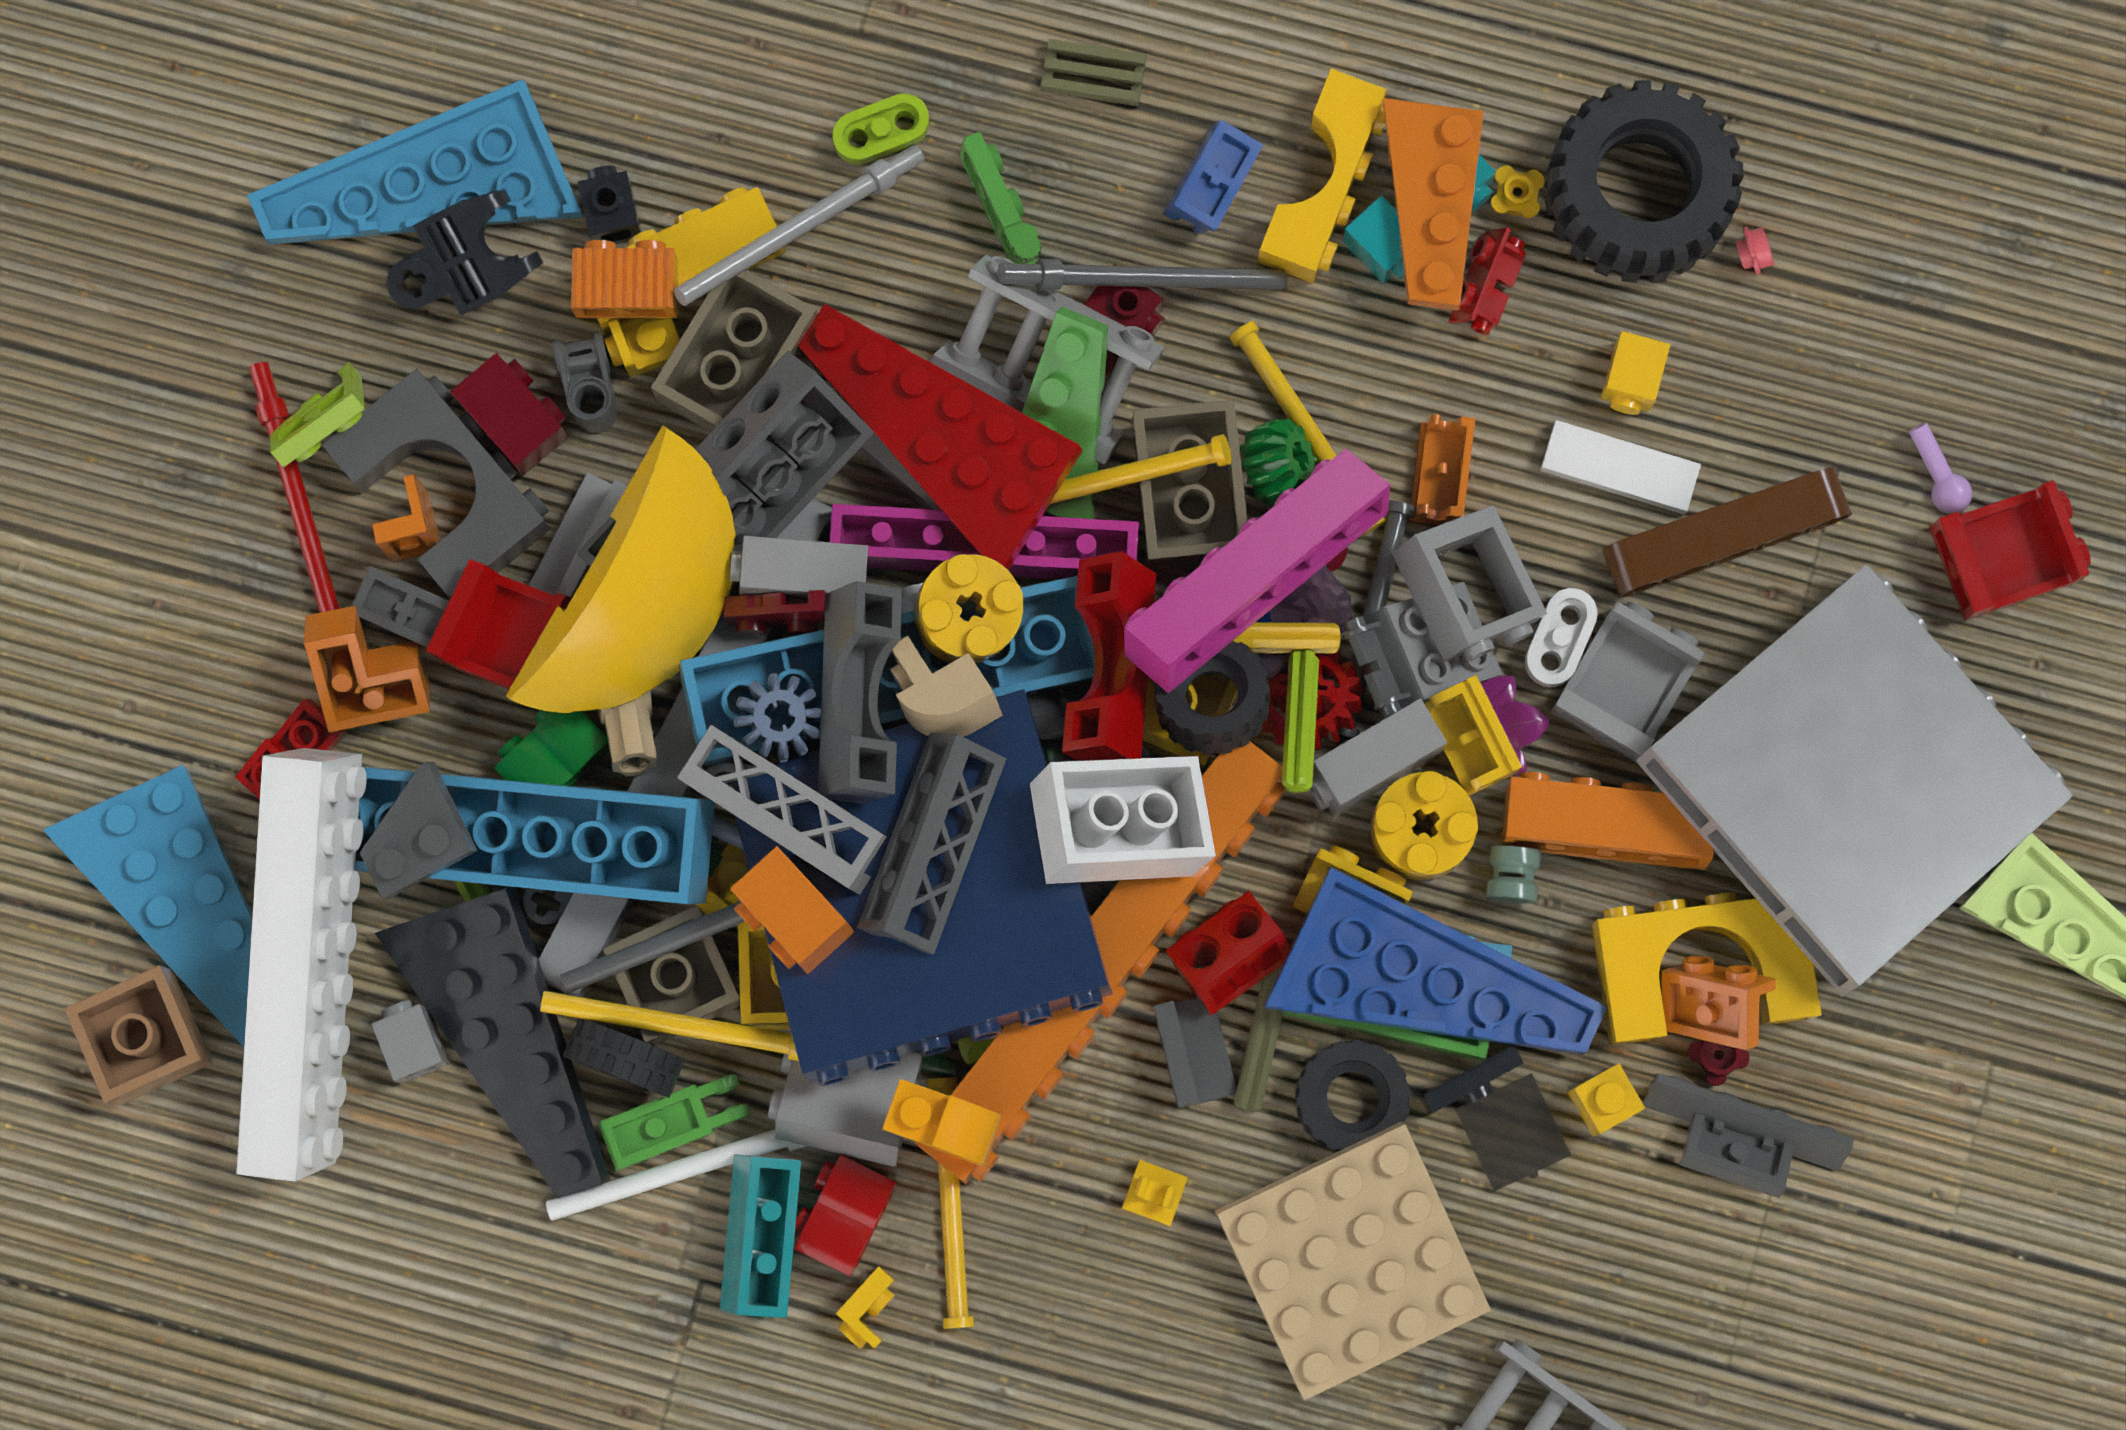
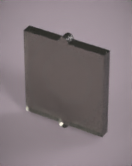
M1532 1073L1499 1089L1493 1086L1495 1091L1469 1106L1465 1104L1455 1109L1494 1192L1526 1176L1534 1179L1538 1176L1539 1170L1571 1156Z

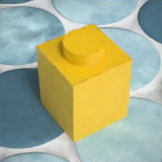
M1621 331L1614 345L1600 399L1611 402L1610 407L1621 413L1638 415L1641 410L1649 412L1656 401L1671 344Z
M1620 1063L1567 1092L1593 1137L1604 1133L1646 1109Z

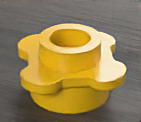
M1508 165L1500 167L1495 174L1498 187L1496 195L1491 199L1492 209L1498 214L1522 215L1526 219L1535 217L1540 210L1537 197L1538 190L1544 185L1543 175L1537 170H1530L1524 173L1514 171ZM1520 188L1522 195L1515 196L1513 189Z

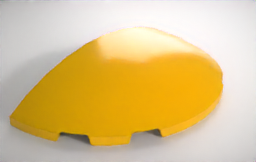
M662 425L610 516L616 521V524L566 610L557 606L506 694L508 699L527 707L559 713L597 709L605 710L623 705L642 697L646 692L680 671V661L693 658L714 630L724 610L725 597L729 596L732 581H730L732 550H735L734 539L736 537L733 516L727 497L723 494L716 478L712 474L709 464L691 445Z

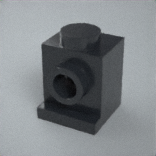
M612 165L600 166L587 172L588 179L578 181V187L591 241L606 240L615 244L628 242L632 237L641 233L642 229L627 171L617 172L616 167ZM616 196V200L611 206L604 207L598 204L600 198Z

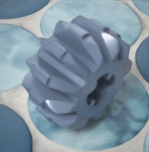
M776 673L770 674L768 677V693L756 680L749 684L750 692L758 702L746 697H739L736 702L738 708L751 713V716H740L733 721L734 727L738 729L752 727V732L745 735L741 740V744L745 747H750L759 739L763 744L758 751V755L764 759L769 755L771 746L776 747L779 763H786L788 761V744L791 745L798 755H805L808 749L799 734L812 740H817L820 736V730L805 723L806 721L821 719L820 708L805 709L804 707L816 696L815 691L809 689L800 697H797L794 691L799 685V678L792 676L788 681L786 690H780V679ZM777 706L787 709L785 718L792 722L791 727L787 729L783 724L779 731L771 729L769 727L771 719L764 715L765 710L769 708L771 712H774Z

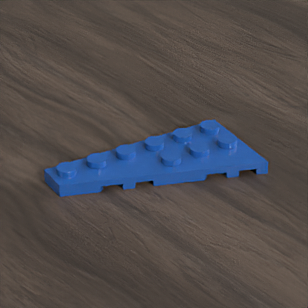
M1331 867L1324 876L1262 1008L1582 1055L1587 1053L1607 1006Z

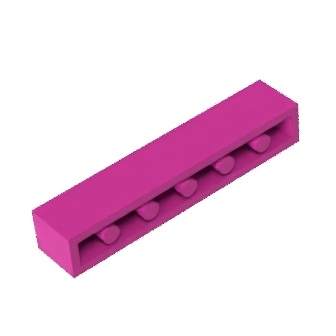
M1347 448L1332 460H1323L1315 467L1310 478L1296 489L1290 488L1283 492L1276 500L1274 507L1259 519L1252 518L1247 521L1238 532L1237 537L1222 549L1217 547L1210 551L1201 562L1200 567L1186 578L1180 577L1174 580L1167 587L1163 596L1148 609L1143 607L1137 610L1124 627L1125 656L1162 689L1170 693L1387 515L1390 483Z
M832 504L830 543L868 545L867 568L932 572L941 563L957 555H980L942 510ZM1042 516L1008 571L1013 577L1064 579L1078 576L1080 559L1122 551L1137 561L1139 522Z

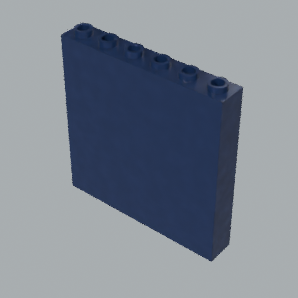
M1024 689L996 697L1003 716L981 729L964 736V738L1006 758L934 954L924 953L894 938L873 936L857 928L929 736L920 733L909 723L883 730L889 739L897 742L894 795L864 805L830 800L886 836V839L864 871V873L871 876V879L861 894L845 887L735 816L749 871L778 846L854 930V933L809 974L797 963L788 969L770 950L802 1075L811 1083L818 1081L819 1086L838 1084L850 1078V1071L869 1066L872 1072L886 1070L901 1063L899 1057L918 1051L922 1057L937 1055L951 1049L950 1042L969 1036L972 1042L988 1040L1002 1033L1000 1027L1020 1021L1022 1027L1039 1025L1053 1018L1051 1012L1072 1007L1073 1012L1087 1011L1102 1005V997L1113 994L1082 883L1046 884L1030 783L1048 764L1031 704ZM820 749L806 753L803 756L799 755L789 758L786 763H772L818 793ZM970 755L962 772L968 789L979 785L986 767V763ZM767 773L747 778L750 799L757 804H763L779 800L776 781L773 776ZM738 781L726 783L740 792ZM785 785L787 797L800 795ZM812 801L789 806L793 827L797 830L804 832L822 827L818 805ZM960 804L950 808L944 820L949 838L960 834L965 823ZM781 808L769 811L783 820ZM828 812L830 825L843 822ZM854 828L832 833L836 854L850 864H853L869 839ZM824 836L811 838L826 848ZM942 853L930 858L926 869L930 885L933 887L943 882L947 872ZM924 903L911 909L904 928L921 937L929 920ZM764 927L769 945L775 938Z

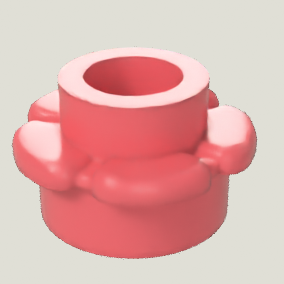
M1744 227L1743 234L1745 238L1735 241L1743 268L1754 267L1755 273L1759 275L1761 274V269L1775 265L1767 236L1763 227L1751 231Z

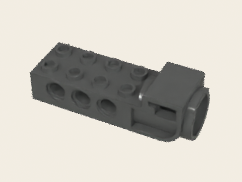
M788 350L695 449L709 464L712 474L716 478L723 494L727 497L736 534L734 539L735 550L743 551L744 536L777 538L875 433L815 371ZM612 517L577 552V555L590 567L616 524Z

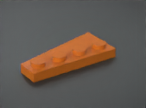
M1383 98L1382 107L1387 129L1389 162L1393 176L1395 209L1399 223L1407 303L1409 305L1458 311L1461 300L1484 111Z

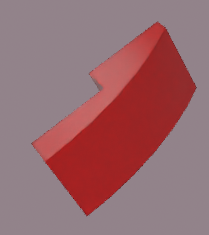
M311 698L303 699L274 737L266 738L235 778L260 799L262 757L264 755L301 748L332 751L348 730L328 732L322 708Z

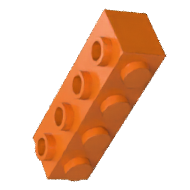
M1523 772L1519 774V777L1511 776L1505 791L1501 846L1532 848L1547 854L1705 870L1713 859L1714 848L1689 823L1664 793L1652 792V786L1647 784L1624 783L1621 785V788L1601 786L1600 780L1589 777L1572 778L1570 783L1550 781V776L1545 773Z

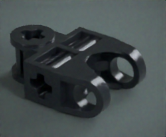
M506 189L461 200L414 224L413 227L424 248L403 258L390 269L387 276V289L391 298L402 307L416 309L449 294L462 316L503 295L544 262L538 250L522 258H519L518 255L505 257L494 253L486 244L484 230L488 220L496 214L495 209L511 201ZM408 269L414 275L423 273L427 281L421 285L422 293L416 287L408 289L405 286L404 281L410 277Z

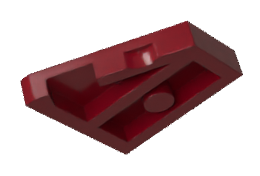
M809 590L808 599L786 598L784 593L725 597L724 618L729 627H736V632L743 635L767 634V628H788V634L792 636L817 632L819 629H824L826 592L825 590Z

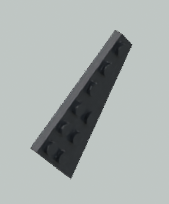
M515 887L505 888L376 932L377 938L556 1197L561 1198L611 1181L572 1060L563 1056L567 1045L557 1014L540 1012L543 992H549Z

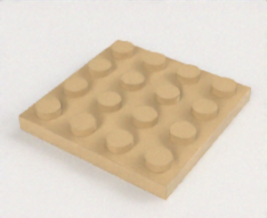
M1403 1121L1215 1210L1304 1401L1491 1311L1407 1126Z

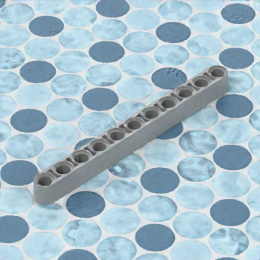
M813 498L777 538L824 542L831 529L832 507ZM740 582L737 583L731 596H739ZM723 610L699 657L770 642L773 640L778 628H767V634L765 635L739 634L736 632V627L728 626ZM682 687L654 740L657 751L656 767L650 768L643 775L635 776L628 791L657 794L660 791L668 795L690 797L694 789L677 778L696 749ZM573 893L539 958L546 984L567 994L560 975L605 957L603 948L613 944L636 899ZM590 985L567 995L583 997Z

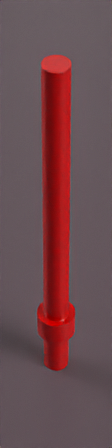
M259 362L251 365L249 370L259 401L255 405L261 427L267 428L270 439V435L290 416L285 399L278 397L269 362ZM295 459L283 468L276 460L319 612L340 609L298 462Z

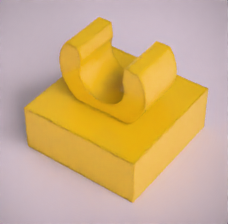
M1139 1159L1122 1209L1170 1227L1188 1177Z

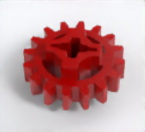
M1339 650L1335 653H1329L1328 656H1325L1324 653H1315V656L1319 659L1315 751L1321 749V739L1328 736L1334 743L1339 742L1340 738L1337 730L1340 727L1353 730L1355 727L1350 713H1361L1363 711L1359 696L1364 694L1360 678L1356 677L1357 673L1352 661L1343 662ZM1276 653L1278 665L1275 668L1262 665L1263 668L1266 667L1268 673L1270 700L1267 721L1262 723L1263 733L1271 732L1275 744L1280 746L1284 743L1285 717L1278 713L1275 706L1280 707L1282 713L1286 714L1289 658L1283 653ZM1326 675L1334 679L1340 688L1335 687L1333 681L1325 680Z

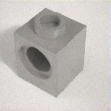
M411 1000L403 1001L382 1010L384 1019L371 1024L394 1082L404 1084L450 1065L432 1017L425 1006L421 1004L413 1006Z

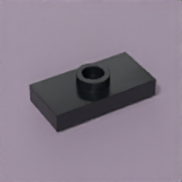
M1511 1046L1422 1095L1421 1102L1429 1115L1462 1097L1469 1106L1495 1091L1490 1083L1491 1081L1522 1065L1524 1062L1517 1049Z

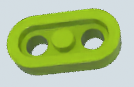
M902 93L843 115L834 126L833 143L835 150L845 162L853 165H864L916 145L928 133L930 126L928 109L920 98L912 94ZM901 117H910L913 119L914 124L908 130H901L896 126V122ZM861 134L866 136L868 141L863 147L856 148L850 145V139L854 135Z

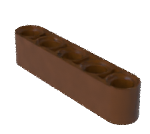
M1828 467L1624 538L1602 549L1618 594L1622 598L1825 528L1850 517L1852 512L1834 467Z

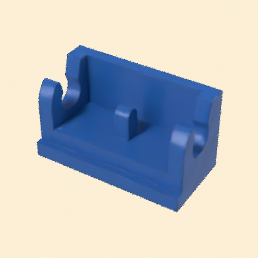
M1220 119L1206 133L1162 214L1173 221H1178L1180 218L1189 221L1194 225L1193 231L1198 234H1205L1209 230L1215 232L1261 151L1263 144Z

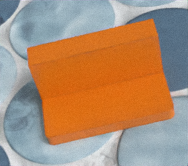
M414 474L403 476L412 514L372 524L376 544L393 563L422 556L440 541L429 492Z

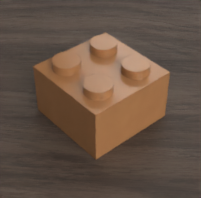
M159 965L64 1008L105 1104L119 1107L213 1064L174 971Z

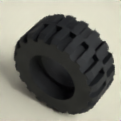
M1637 80L1634 82L1631 90L1625 91L1624 86L1620 83L1606 88L1603 97L1600 99L1593 95L1581 104L1578 114L1571 115L1565 123L1550 156L1544 187L1548 189L1545 199L1547 214L1556 218L1553 230L1560 242L1569 239L1573 244L1570 251L1572 256L1580 263L1586 257L1597 263L1594 272L1605 277L1608 276L1610 270L1622 273L1621 281L1637 283L1640 276L1648 275L1652 283L1666 280L1672 271L1681 275L1692 269L1699 258L1705 259L1715 248L1739 206L1742 195L1739 185L1744 178L1743 162L1736 161L1735 158L1740 149L1735 135L1725 136L1722 130L1727 121L1718 110L1709 115L1702 109L1706 102L1705 99L1694 92L1689 100L1677 95L1680 87L1678 85L1665 82L1662 90L1651 89L1650 80ZM1631 143L1648 144L1667 152L1679 163L1687 177L1689 196L1685 206L1676 216L1656 222L1638 221L1622 215L1606 201L1598 186L1596 178L1597 169L1604 155L1613 148Z

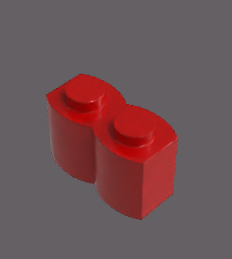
M842 1155L839 1156L836 1164L826 1161L813 1188L821 1192L817 1203L812 1211L804 1207L796 1220L794 1238L798 1240L794 1249L852 1277L896 1189L897 1183Z

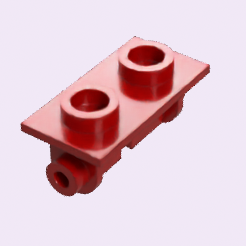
M1508 227L1484 232L1475 241L1469 255L1472 263L1462 284L1460 307L1458 311L1452 310L1448 323L1457 324L1473 321L1470 328L1482 335H1489L1492 328L1498 327L1509 295L1494 288L1495 284L1499 282L1508 288L1513 287L1526 257V253L1523 251L1525 243L1516 237L1509 236L1511 229Z

